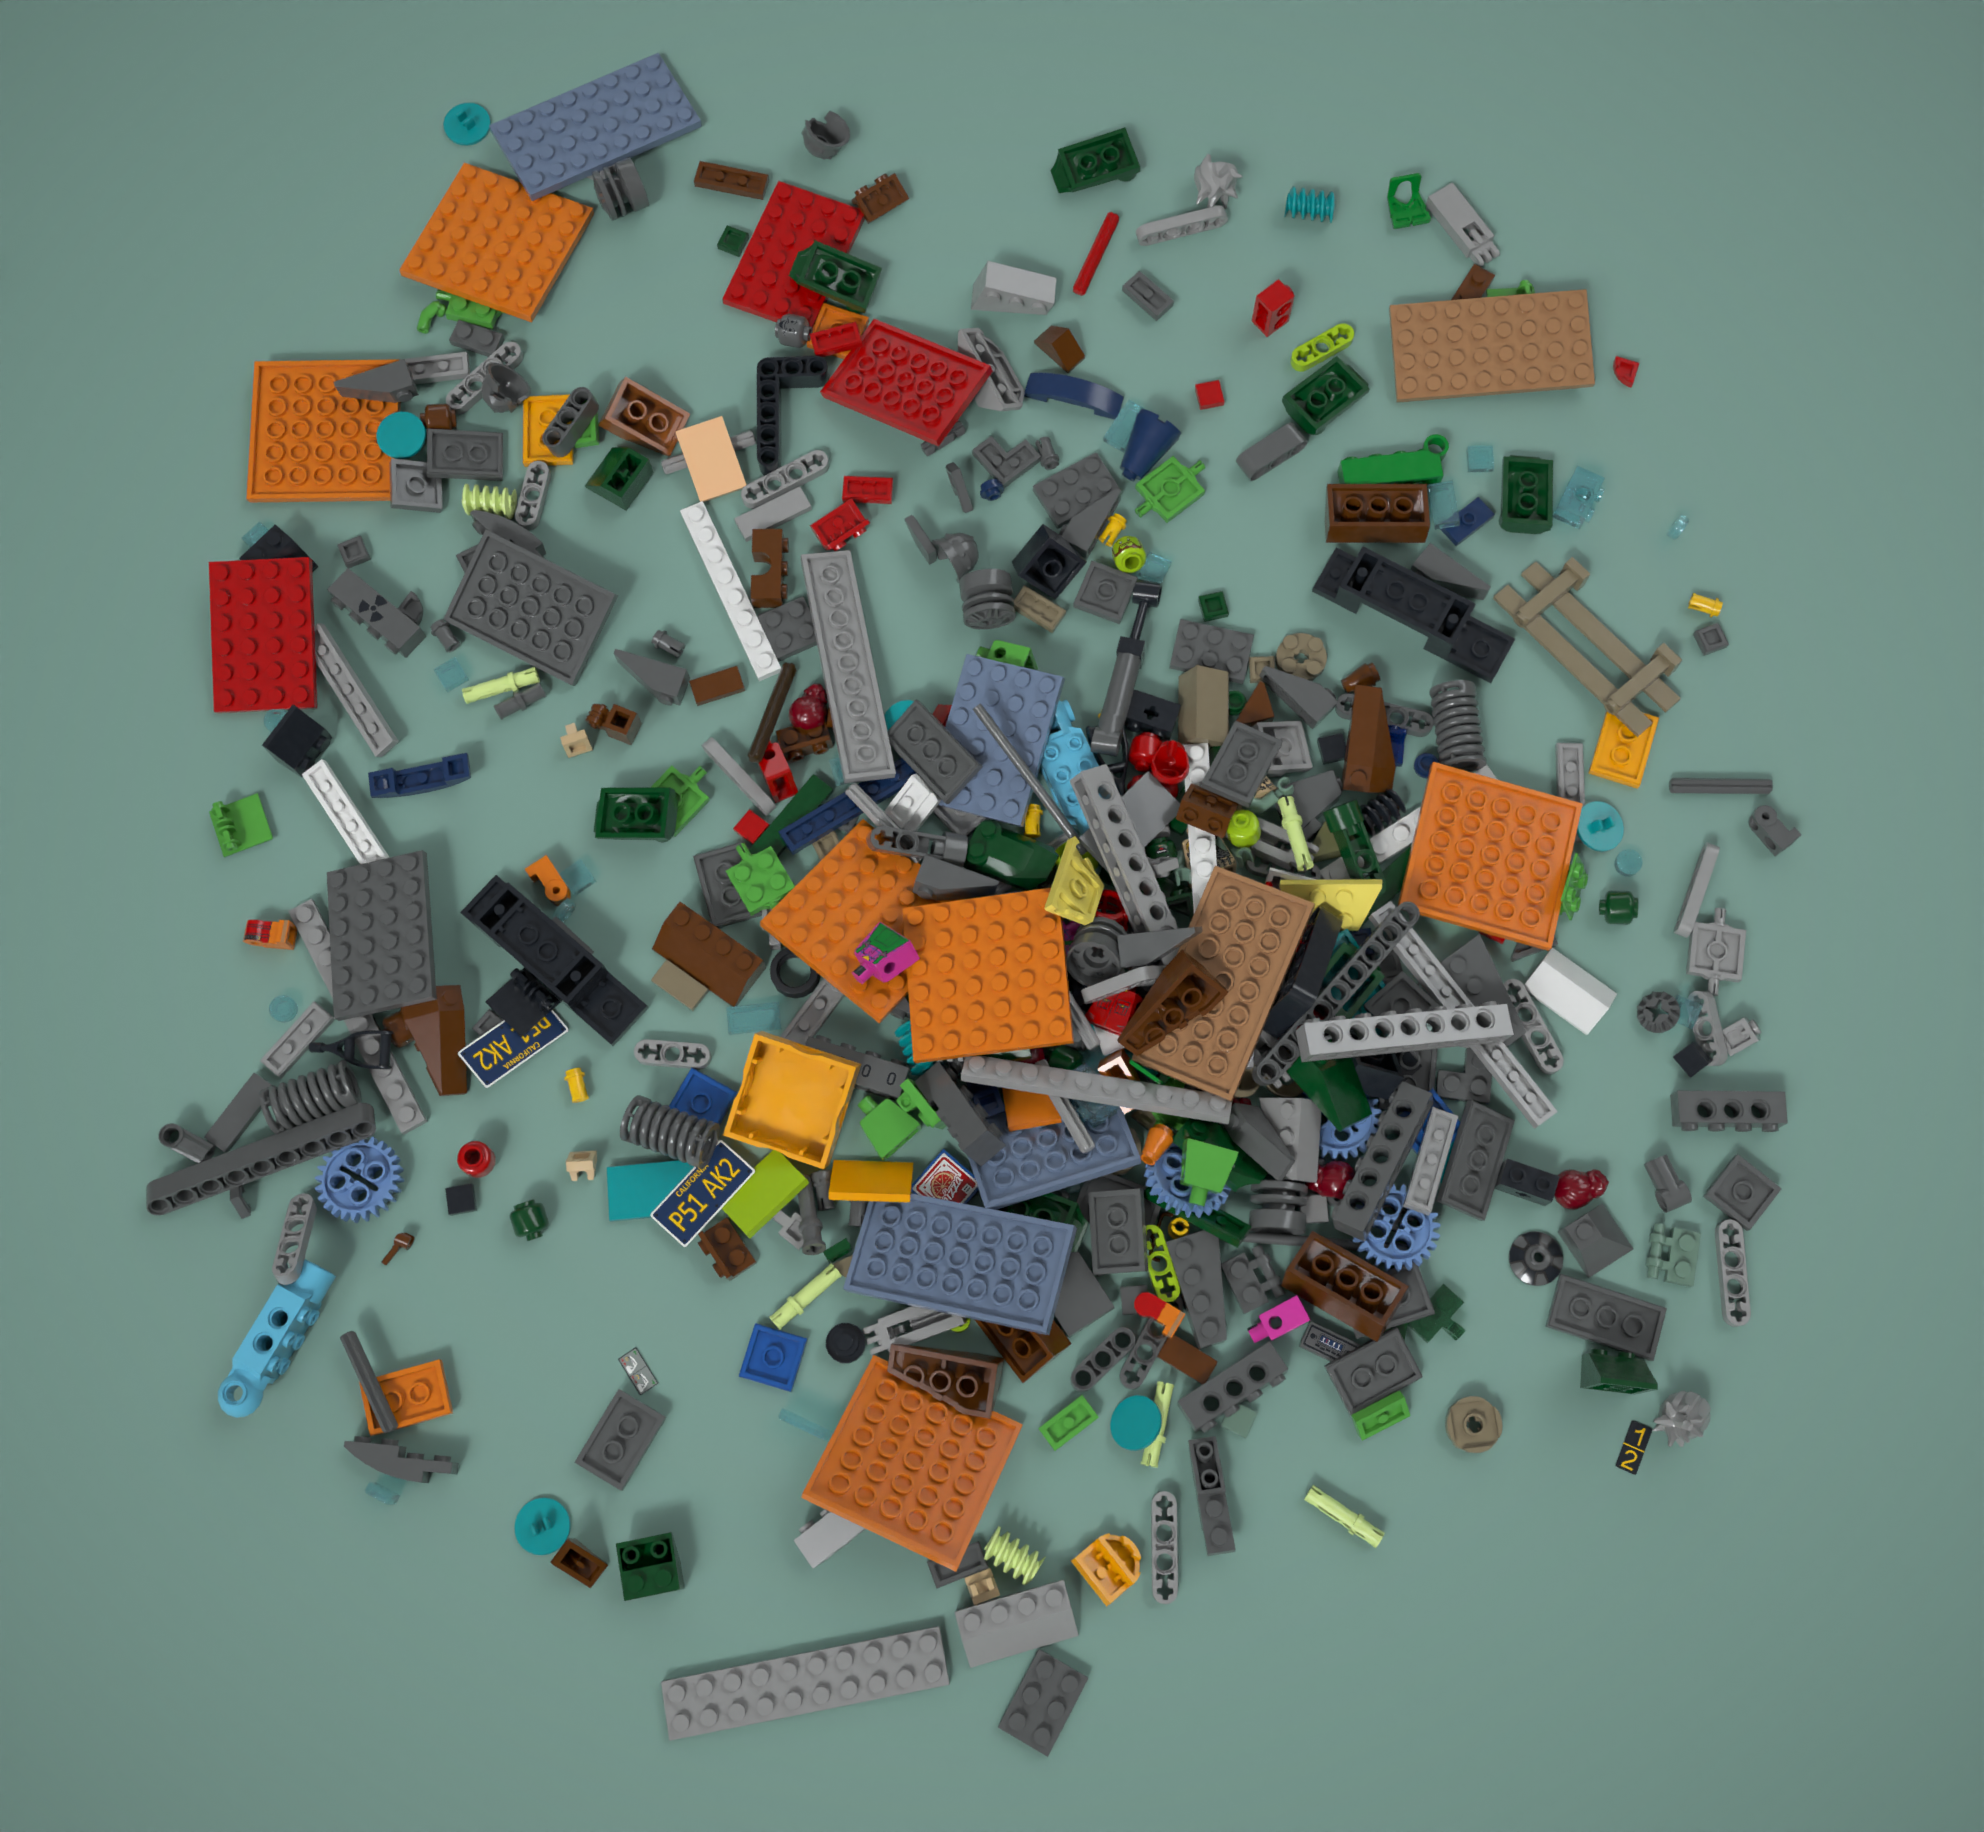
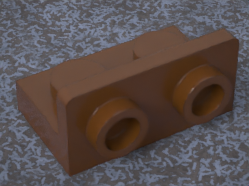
M885 173L874 180L876 183L874 186L868 189L867 185L854 192L856 196L851 201L853 205L857 204L868 224L910 199L895 173L889 177Z
M825 719L823 725L814 729L805 730L800 727L791 726L775 731L786 761H800L806 755L813 753L815 755L824 754L830 748H833Z
M1191 783L1181 800L1176 819L1224 838L1239 804Z
M727 1217L707 1231L698 1233L701 1238L698 1245L706 1256L712 1255L716 1261L712 1266L720 1278L725 1276L731 1281L757 1263Z

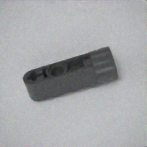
M878 826L871 830L866 837L868 847L876 852L924 859V856L928 855L961 868L964 866L967 854L968 838L964 834L944 831L942 836ZM880 833L884 839H891L893 834L895 835L892 842L885 841L880 845L879 841L874 838V836ZM902 836L910 839L911 847L909 850H905L900 846L899 841ZM929 840L932 841L930 854H928Z

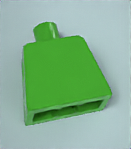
M995 640L991 649L980 646L976 654L978 657L1038 670L1032 650L1029 647Z
M868 1095L857 1105L866 1115L859 1122L860 1126L882 1161H886L921 1130V1124L888 1098L878 1105Z
M1190 1138L1184 1140L1180 1184L1192 1187L1189 1203L1205 1207L1208 1192L1215 1194L1222 1192L1238 1156L1237 1151Z

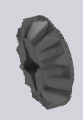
M1652 991L1648 996H1644L1640 1004L1637 1005V1018L1646 1030L1653 1033H1663L1669 1031L1677 1024L1680 1018V1006L1677 1000L1664 991ZM1661 1004V1009L1668 1014H1659L1654 1019L1655 1015L1648 1009H1657L1658 1005Z

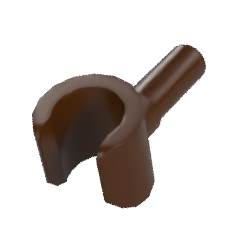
M408 1233L397 1234L394 1238L392 1249L381 1262L387 1265L401 1247L409 1250L414 1243L415 1237Z

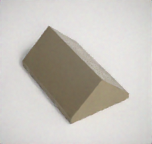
M1196 665L1179 676L1178 704L1181 705L1178 716V742L1182 745L1208 743V747L1222 746L1229 733V673Z

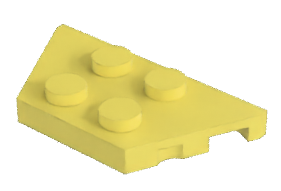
M1074 836L1067 840L1044 909L1077 923L1087 925L1094 920L1104 884L1094 871L1089 858L1083 859L1076 848V845L1080 842Z
M1382 879L1280 880L1279 887L1281 891L1315 903L1313 912L1316 908L1322 906L1342 919L1340 931L1345 929L1359 931L1382 889Z

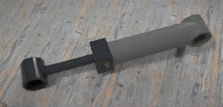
M1137 579L1135 582L1132 603L1139 605L1130 638L1120 636L1116 651L1117 658L1099 723L1093 733L1091 752L1117 757L1119 753L1122 731L1139 669L1142 668L1145 657V641L1140 640L1148 608H1158L1162 583Z

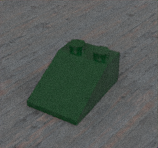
M1299 1056L1287 1070V1073L1339 1132L1372 1115L1351 1057L1302 1062L1301 1056Z
M1591 1349V1353L1582 1355L1580 1388L1634 1395L1658 1390V1383L1644 1359H1635L1634 1353L1618 1352V1356L1607 1355V1350Z

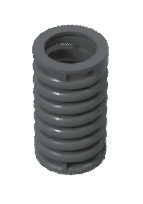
M1454 680L1432 687L1429 695L1432 698V716L1434 718L1435 735L1437 736L1436 743L1438 745L1439 763L1468 772L1477 771L1485 767L1487 762L1484 757L1485 748L1481 745L1483 737L1481 736L1482 729L1479 726L1481 723L1478 717L1479 710L1476 708L1478 701L1475 699L1477 695L1475 683L1467 680ZM1453 687H1458V688H1459V689L1447 691L1448 688H1453Z
M341 1060L336 1066L330 1064L327 1071L324 1068H319L317 1073L311 1071L307 1074V1077L300 1075L297 1080L289 1079L287 1084L281 1082L278 1084V1087L270 1086L259 1092L263 1115L270 1129L275 1134L357 1103H362L357 1079L346 1060ZM268 1106L272 1107L276 1121L273 1119Z
M641 1095L635 1096L629 1103L620 1126L621 1140L637 1146L641 1145L643 1148L651 1149L656 1153L660 1152L662 1155L670 1156L672 1159H679V1161L687 1162L689 1165L699 1169L705 1168L710 1162L720 1136V1125L718 1123L707 1121L705 1118L699 1120L694 1114L689 1116L685 1111L680 1112L677 1108L671 1109L669 1105H661L658 1101L652 1102L651 1099ZM636 1106H639L635 1114H632ZM630 1117H632L633 1119H632V1122H631V1125H630V1131L628 1132L629 1120H630Z

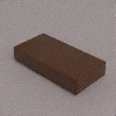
M737 666L689 681L697 706L745 691Z
M1176 1335L1172 1339L1167 1338L1157 1355V1358L1201 1385L1207 1382L1218 1363L1217 1360Z

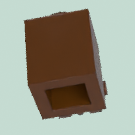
M592 704L591 711H589V715L585 719L592 728L605 730L608 737L632 745L642 724L636 712L613 704L610 712L604 704Z

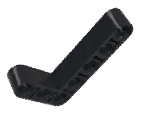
M820 356L767 357L761 359L757 364V460L760 472L764 476L781 467V389L819 388L825 386L829 380L828 366L826 360ZM816 370H821V371H822V372L817 373V374H816V373H813V372L816 371ZM791 371H797L795 374H789ZM766 372H773L771 375H765ZM766 394H774L771 397H765ZM766 416H774L771 419H765ZM766 438H774L772 441L769 442L764 441ZM767 460H774L771 464L764 463Z
M1322 906L1316 908L1308 921L1286 985L1278 992L1263 1028L1264 1032L1275 1039L1282 1036L1312 1007L1318 997L1343 922L1342 919Z

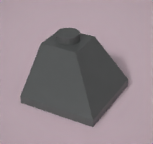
M1603 1203L1558 1231V1234L1588 1278L1633 1250V1247Z

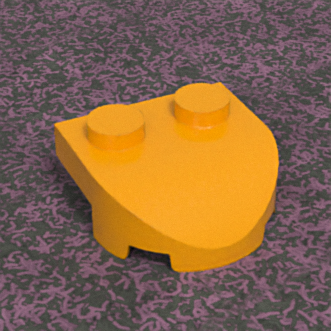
M1110 1533L1102 1535L1071 1560L1106 1607L1132 1586L1141 1574L1139 1572L1140 1552L1136 1545L1126 1536L1110 1535Z

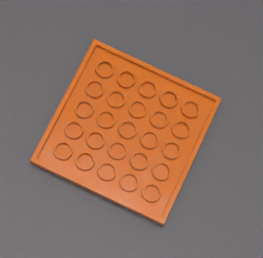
M464 163L399 270L403 277L532 323L591 221L594 210L592 207L552 193L531 201L521 182Z
M400 359L254 361L246 499L250 503L390 501L389 462L394 458L387 456L380 449L376 435L377 429L384 418L392 413L401 412V402L392 403L342 397L333 382L399 361Z
M1433 762L1430 765L1398 905L1403 902H1412L1418 907L1422 916L1549 951L1552 949L1561 907L1560 900L1566 884L1583 803Z
M862 819L760 921V926L880 1024L908 994L907 968L888 982L883 983L872 975L866 982L861 984L852 974L860 965L854 954L855 949L879 922L904 936L902 908L964 899L936 901L933 899H923L916 893H913L914 883L921 865L918 862L914 863L906 856L871 850L867 845L866 837L874 827ZM881 833L874 836L879 841V845L885 841L892 842L889 839L882 838Z
M1051 888L902 908L904 937L911 941L920 958L907 968L913 1061L915 1063L1074 1043L1063 920L1061 916L1044 909Z
M873 1355L801 1498L957 1572L1023 1424L995 1411L992 1412L990 1419L963 1414L943 1400L939 1401L932 1397L933 1395L925 1390L914 1387L887 1372L888 1361Z

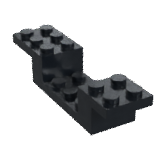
M1364 546L1357 557L1336 547L1312 589V592L1357 614L1363 603L1429 637L1423 648L1424 650L1490 684L1515 641V638L1470 616L1476 605L1474 602Z
M497 875L460 912L498 947H502L549 988L561 1002L612 1046L623 1037L649 1008L610 974L598 959L509 882L505 883Z

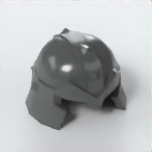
M829 111L824 117L827 121L826 124L817 121L815 118L810 119V121L805 120V127L801 134L803 135L804 145L809 153L817 158L831 160L833 156L837 155L841 147L849 141L850 130L846 122L838 114Z
M491 363L482 382L483 400L494 413L508 411L512 413L523 400L531 395V388L527 381L515 370L503 364Z
M960 532L954 534L946 533L945 537L932 540L938 559H949L957 575V583H959L961 577L974 569L979 553L973 536Z

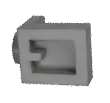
M1744 1017L1722 1030L1729 1056L1761 1040L1758 1035L1762 1032L1753 1019L1749 1021Z

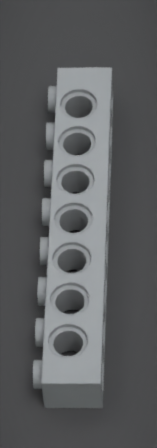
M1107 764L1081 771L1070 780V783L1134 933L1178 929L1176 920L1171 915L1166 903V897L1156 880L1155 871L1150 866L1145 854V848L1140 843L1135 831V825L1128 815L1125 802L1118 792L1114 776L1109 771ZM1179 948L1155 964H1149V966L1168 965L1177 955Z
M1496 1001L1485 1002L1477 1007H1472L1471 1004H1461L1456 1006V1009L1438 1006L1426 1012L1416 1008L1406 1011L1405 1014L1387 1011L1381 1013L1380 1016L1371 1017L1370 1013H1364L1355 1016L1353 1019H1346L1345 1016H1336L1330 1018L1329 1021L1320 1022L1319 1018L1305 1020L1304 1024L1296 1030L1302 1062L1504 1042L1513 1036L1514 1033L1507 1004L1497 1005ZM1476 1018L1481 1020L1483 1027L1478 1025ZM1451 1021L1458 1025V1030L1452 1026ZM1426 1023L1432 1026L1433 1032L1427 1029ZM1401 1025L1408 1030V1035L1402 1032ZM1375 1028L1382 1031L1383 1037L1377 1035ZM1350 1030L1357 1034L1358 1040L1351 1037ZM1324 1033L1331 1036L1332 1042H1328L1325 1039Z

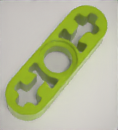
M1338 324L1298 346L1292 352L1290 360L1292 368L1299 372L1307 371L1348 348L1353 341V328L1348 324ZM1339 333H1340L1342 336H1343V335H1347V338H1346V339H1344L1343 337L1338 338V335H1339ZM1318 343H1325L1329 350L1319 352L1316 349V345ZM1298 356H1300L1301 358L1307 356L1306 362H1304L1303 360L1298 361Z
M1147 1225L1146 1235L1147 1230H1151L1152 1234L1157 1233L1158 1238L1154 1240L1156 1249L1159 1246H1162L1163 1251H1155L1151 1255L1147 1254L1149 1277L1155 1296L1170 1303L1179 1296L1180 1286L1162 1230L1156 1225ZM1147 1241V1250H1152L1151 1243ZM1155 1256H1162L1166 1260L1167 1266L1164 1271L1158 1272L1152 1268L1151 1261ZM1170 1272L1171 1277H1167L1166 1281L1168 1286H1173L1175 1290L1171 1292L1170 1298H1167L1166 1294L1160 1293L1164 1285L1162 1279L1156 1282L1155 1276H1164Z

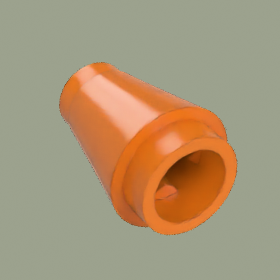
M1155 1124L1154 1127L1150 1128L1142 1155L1140 1156L1141 1160L1148 1165H1155L1156 1161L1173 1143V1131L1162 1124Z

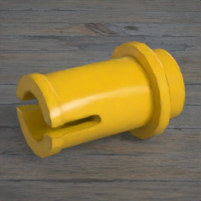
M1116 513L1108 518L1109 523L1098 538L1103 543L1109 535L1110 537L1105 544L1109 547L1113 546L1121 530L1126 528L1127 520Z
M1693 593L1688 608L1707 613L1711 618L1713 615L1718 617L1723 602H1720L1719 598L1714 600Z
M1029 804L1026 814L1024 836L1029 838L1041 836L1040 818L1043 815V810H1041V806L1038 804Z
M581 1068L567 1070L564 1080L568 1081L572 1103L588 1100L589 1096L587 1095L583 1079L585 1072H582Z
M1181 1217L1172 1220L1168 1225L1169 1236L1172 1239L1187 1236L1189 1233L1188 1221ZM1175 1225L1182 1226L1183 1231H1177Z

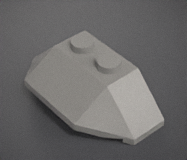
M980 328L960 329L958 332V352L991 365L993 370L974 397L978 407L997 411L1020 410L1023 405L1025 391L1004 353L992 340L983 335L984 332Z

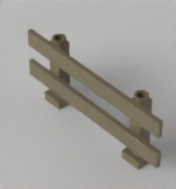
M1573 557L1569 559L1559 574L1560 576L1554 579L1535 561L1522 572L1521 576L1539 592L1536 596L1526 602L1507 585L1493 599L1513 618L1519 627L1524 628L1604 705L1607 712L1615 715L1638 737L1653 722L1631 701L1641 692H1644L1666 713L1681 698L1659 677L1662 674L1669 677L1678 668L1682 659L1663 643L1654 652L1650 659L1651 662L1645 665L1568 592L1572 588L1576 591L1580 590L1590 576V573ZM1553 605L1630 680L1617 689L1540 615Z

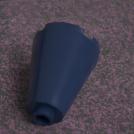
M1140 409L1136 415L1120 465V469L1123 471L1122 475L1133 482L1135 479L1141 480L1179 440L1181 435L1179 429L1168 420L1163 422L1158 419V414L1145 409Z

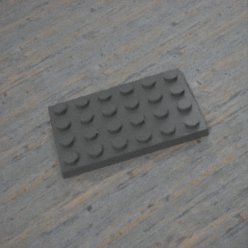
M485 529L443 620L575 686L618 595Z
M420 850L327 872L334 1019L342 1021L437 1000L427 853Z

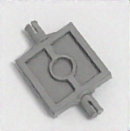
M1715 908L1713 923L1695 922L1689 939L1686 974L1708 979L1707 992L1713 996H1718L1719 981L1725 980L1739 983L1742 980L1746 930L1732 928L1725 924L1726 909L1724 908L1722 910L1721 908Z

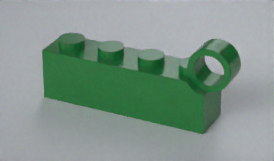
M1433 434L1426 438L1422 449L1415 452L1397 451L1389 455L1372 454L1364 458L1347 457L1340 461L1338 467L1339 484H1427V488L1439 487L1444 476L1441 461L1447 454L1449 443L1444 436ZM1432 444L1438 445L1442 452L1433 453L1429 450L1428 446Z

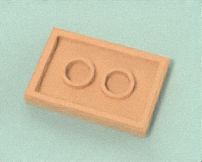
M722 416L675 431L700 502H706L730 494L746 486Z

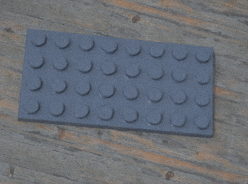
M659 53L489 125L492 135L531 201L591 176L593 171L598 170L600 172L603 170V167L608 168L618 161L628 157L632 158L702 127L700 118Z
M912 1193L909 1203L869 1201L843 1289L850 1293L1049 1335L1077 1228L1070 1224L989 1208L985 1209L983 1207Z

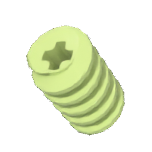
M465 484L462 492V506L469 516H471V511L479 510L501 517L505 516L506 519H512L517 509V493L514 489L512 495H509L508 488L504 487L502 494H499L497 486H494L492 493H490L489 487L486 485L482 492H480L479 485H474L473 491H470L469 484Z
M998 1526L984 1549L986 1550L984 1559L989 1560L992 1556H995L994 1566L997 1567L1004 1562L1003 1572L1007 1573L1013 1568L1014 1579L1024 1575L1022 1584L1025 1586L1032 1581L1046 1556L1037 1561L1039 1554L1037 1550L1028 1555L1029 1545L1025 1544L1019 1549L1020 1539L1016 1538L1010 1543V1533L1007 1531L1002 1536H999L1001 1527Z

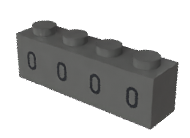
M816 1035V1038L808 1036L806 1046L861 1064L854 1088L894 1101L904 1092L900 1085L910 1075V1069L906 1067L905 1062L897 1059H891L889 1062L880 1059L881 1055L872 1051H866L864 1054L856 1051V1047L846 1043H841L840 1046L831 1043V1039L821 1035Z

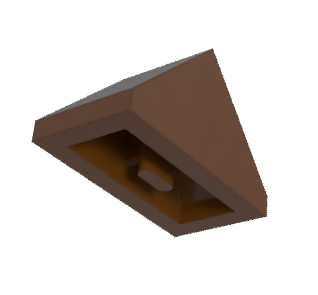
M1051 325L1034 340V344L1067 373H1070L1085 359L1083 351L1069 328Z
M1261 681L1236 720L1250 727L1260 722H1273L1274 719L1265 684Z
M576 1538L567 1539L550 1562L589 1588L594 1585L608 1566L606 1562Z

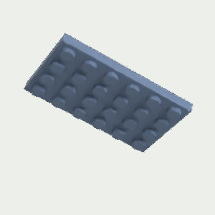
M966 654L945 728L983 767L949 805L941 800L938 806L1023 827L1033 790L972 709L980 703L983 705L1037 778L1064 685V677Z
M1069 1098L1095 1143L1093 1150L1087 1153L1080 1151L1063 1120L1062 1123L1009 1132L1006 1112L987 1118L986 1120L989 1124L994 1122L1004 1135L1000 1138L1006 1146L982 1166L968 1156L985 1209L997 1210L1141 1164L1140 1155L1119 1106Z

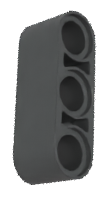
M578 387L572 391L542 435L544 444L556 457H564L572 450L599 410V404L588 388Z
M1290 422L1242 452L1237 457L1236 463L1249 480L1254 481L1305 448L1308 441L1295 424Z
M1125 1327L1114 1330L1073 1370L1070 1378L1073 1388L1079 1392H1086L1099 1382L1131 1351L1135 1344L1134 1333ZM1126 1334L1130 1339V1345L1126 1348L1118 1347L1115 1343L1116 1335ZM1104 1352L1109 1355L1110 1364L1107 1367H1100L1096 1364L1095 1356L1098 1353ZM1084 1371L1090 1375L1091 1381L1087 1386H1080L1076 1383L1075 1375L1078 1372Z

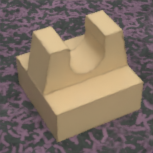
M575 723L565 726L567 735L560 737L568 758L593 750L585 729L577 731Z
M597 1150L569 1153L566 1160V1170L570 1173L572 1181H578L579 1171H585L588 1175V1180H594Z
M991 1568L964 1578L974 1605L1000 1596Z

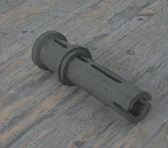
M803 1174L809 1181V1184L797 1194L801 1214V1222L798 1228L804 1243L801 1248L802 1253L805 1255H818L826 1250V1244L822 1241L821 1235L823 1224L817 1218L811 1176Z

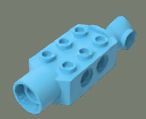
M1059 700L1051 731L1056 729L1057 732L1048 737L1040 771L1056 805L1071 825H1077L1082 836L1089 829V825L1070 780L1081 771L1099 765L1091 752L1082 729L1075 728L1071 724V722L1075 721V717L1067 700Z
M304 1259L300 1277L295 1282L288 1285L277 1284L232 1358V1370L220 1384L218 1403L227 1415L236 1418L246 1417L260 1406L263 1391L267 1384H273L279 1375H283L287 1371L291 1363L289 1360L294 1350H298L305 1340L304 1334L309 1325L312 1326L317 1321L320 1315L318 1310L322 1305L321 1301L335 1280L336 1275ZM238 1387H241L243 1395L240 1400L236 1401L234 1399V1392Z

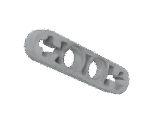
M1213 206L1143 224L1136 229V236L1141 246H1149L1219 228L1228 221V217L1223 206Z
M515 342L504 343L454 387L446 396V403L450 405L451 410L455 409L458 415L464 414L483 398L482 387L479 390L473 391L470 389V385L476 381L483 382L487 368L491 363L503 364L505 362L506 366L514 370L523 360L520 346ZM511 352L515 353L516 355L514 357H512L511 355L507 356V353ZM454 400H462V404L454 403Z
M821 450L812 451L747 484L741 491L744 505L750 509H755L825 474L829 469L827 455ZM817 459L819 462H822V465L818 467L813 461ZM805 464H807V468L810 469L809 473H807ZM794 469H799L803 472V475L798 479H793L789 476L790 472ZM778 480L781 486L777 490H771L768 488L769 482ZM760 487H764L766 495L763 494ZM749 493L756 495L757 499L749 498Z
M710 737L701 745L707 755L764 815L767 816L776 808V805L715 739Z
M1706 842L1700 852L1675 925L1674 933L1688 938L1692 932L1719 854L1720 847Z
M1517 979L1507 980L1504 983L1506 990H1509V986L1512 989L1516 988L1518 993L1515 996L1518 1002L1522 999L1525 1001L1515 1007L1517 1013L1519 1009L1525 1008L1532 1014L1530 1021L1524 1022L1521 1020L1526 1030V1033L1522 1036L1524 1043L1540 1071L1549 1075L1555 1074L1562 1068L1564 1062L1559 1048L1522 982ZM1509 995L1512 1003L1515 1004L1517 1002L1515 997ZM1532 1032L1542 1033L1544 1036V1043L1542 1045H1536L1531 1041ZM1546 1046L1550 1047L1546 1051L1548 1057L1556 1059V1062L1553 1064L1554 1068L1551 1065H1545L1544 1061L1547 1060L1545 1052H1542L1540 1055L1538 1051L1543 1050Z
M303 1193L295 1196L288 1205L272 1266V1272L281 1285L292 1284L300 1277L317 1211V1206L309 1194ZM304 1224L300 1230L291 1231L296 1225ZM298 1245L294 1252L285 1253L289 1247Z
M1729 1219L1720 1222L1716 1226L1715 1243L1723 1320L1732 1327H1738L1748 1323L1751 1317L1743 1229L1737 1221ZM1728 1226L1730 1230L1735 1232V1235L1730 1236V1244L1736 1243L1737 1247L1724 1248V1245L1729 1243V1236L1723 1234V1230ZM1727 1252H1733L1738 1257V1264L1735 1267H1730L1726 1264L1724 1258ZM1730 1279H1735L1740 1283L1741 1290L1738 1294L1729 1292L1727 1283ZM1741 1298L1742 1302L1736 1303V1309L1738 1312H1742V1317L1736 1321V1317L1730 1314L1731 1311L1735 1310V1302L1729 1303V1299Z
M1166 1491L1155 1494L1151 1502L1152 1595L1161 1604L1172 1603L1178 1594L1177 1502L1175 1497ZM1162 1496H1166L1167 1501L1172 1503V1506L1166 1509V1517L1172 1515V1522L1167 1520L1156 1522V1515L1162 1516V1509L1156 1506V1501H1161ZM1165 1524L1171 1528L1172 1537L1168 1541L1158 1539L1156 1531L1160 1525ZM1163 1553L1170 1555L1173 1561L1171 1568L1165 1571L1159 1569L1156 1563L1158 1556ZM1156 1573L1162 1575L1173 1573V1580L1167 1578V1586L1172 1588L1173 1592L1168 1594L1165 1600L1162 1599L1161 1594H1157V1588H1162V1578L1156 1580Z

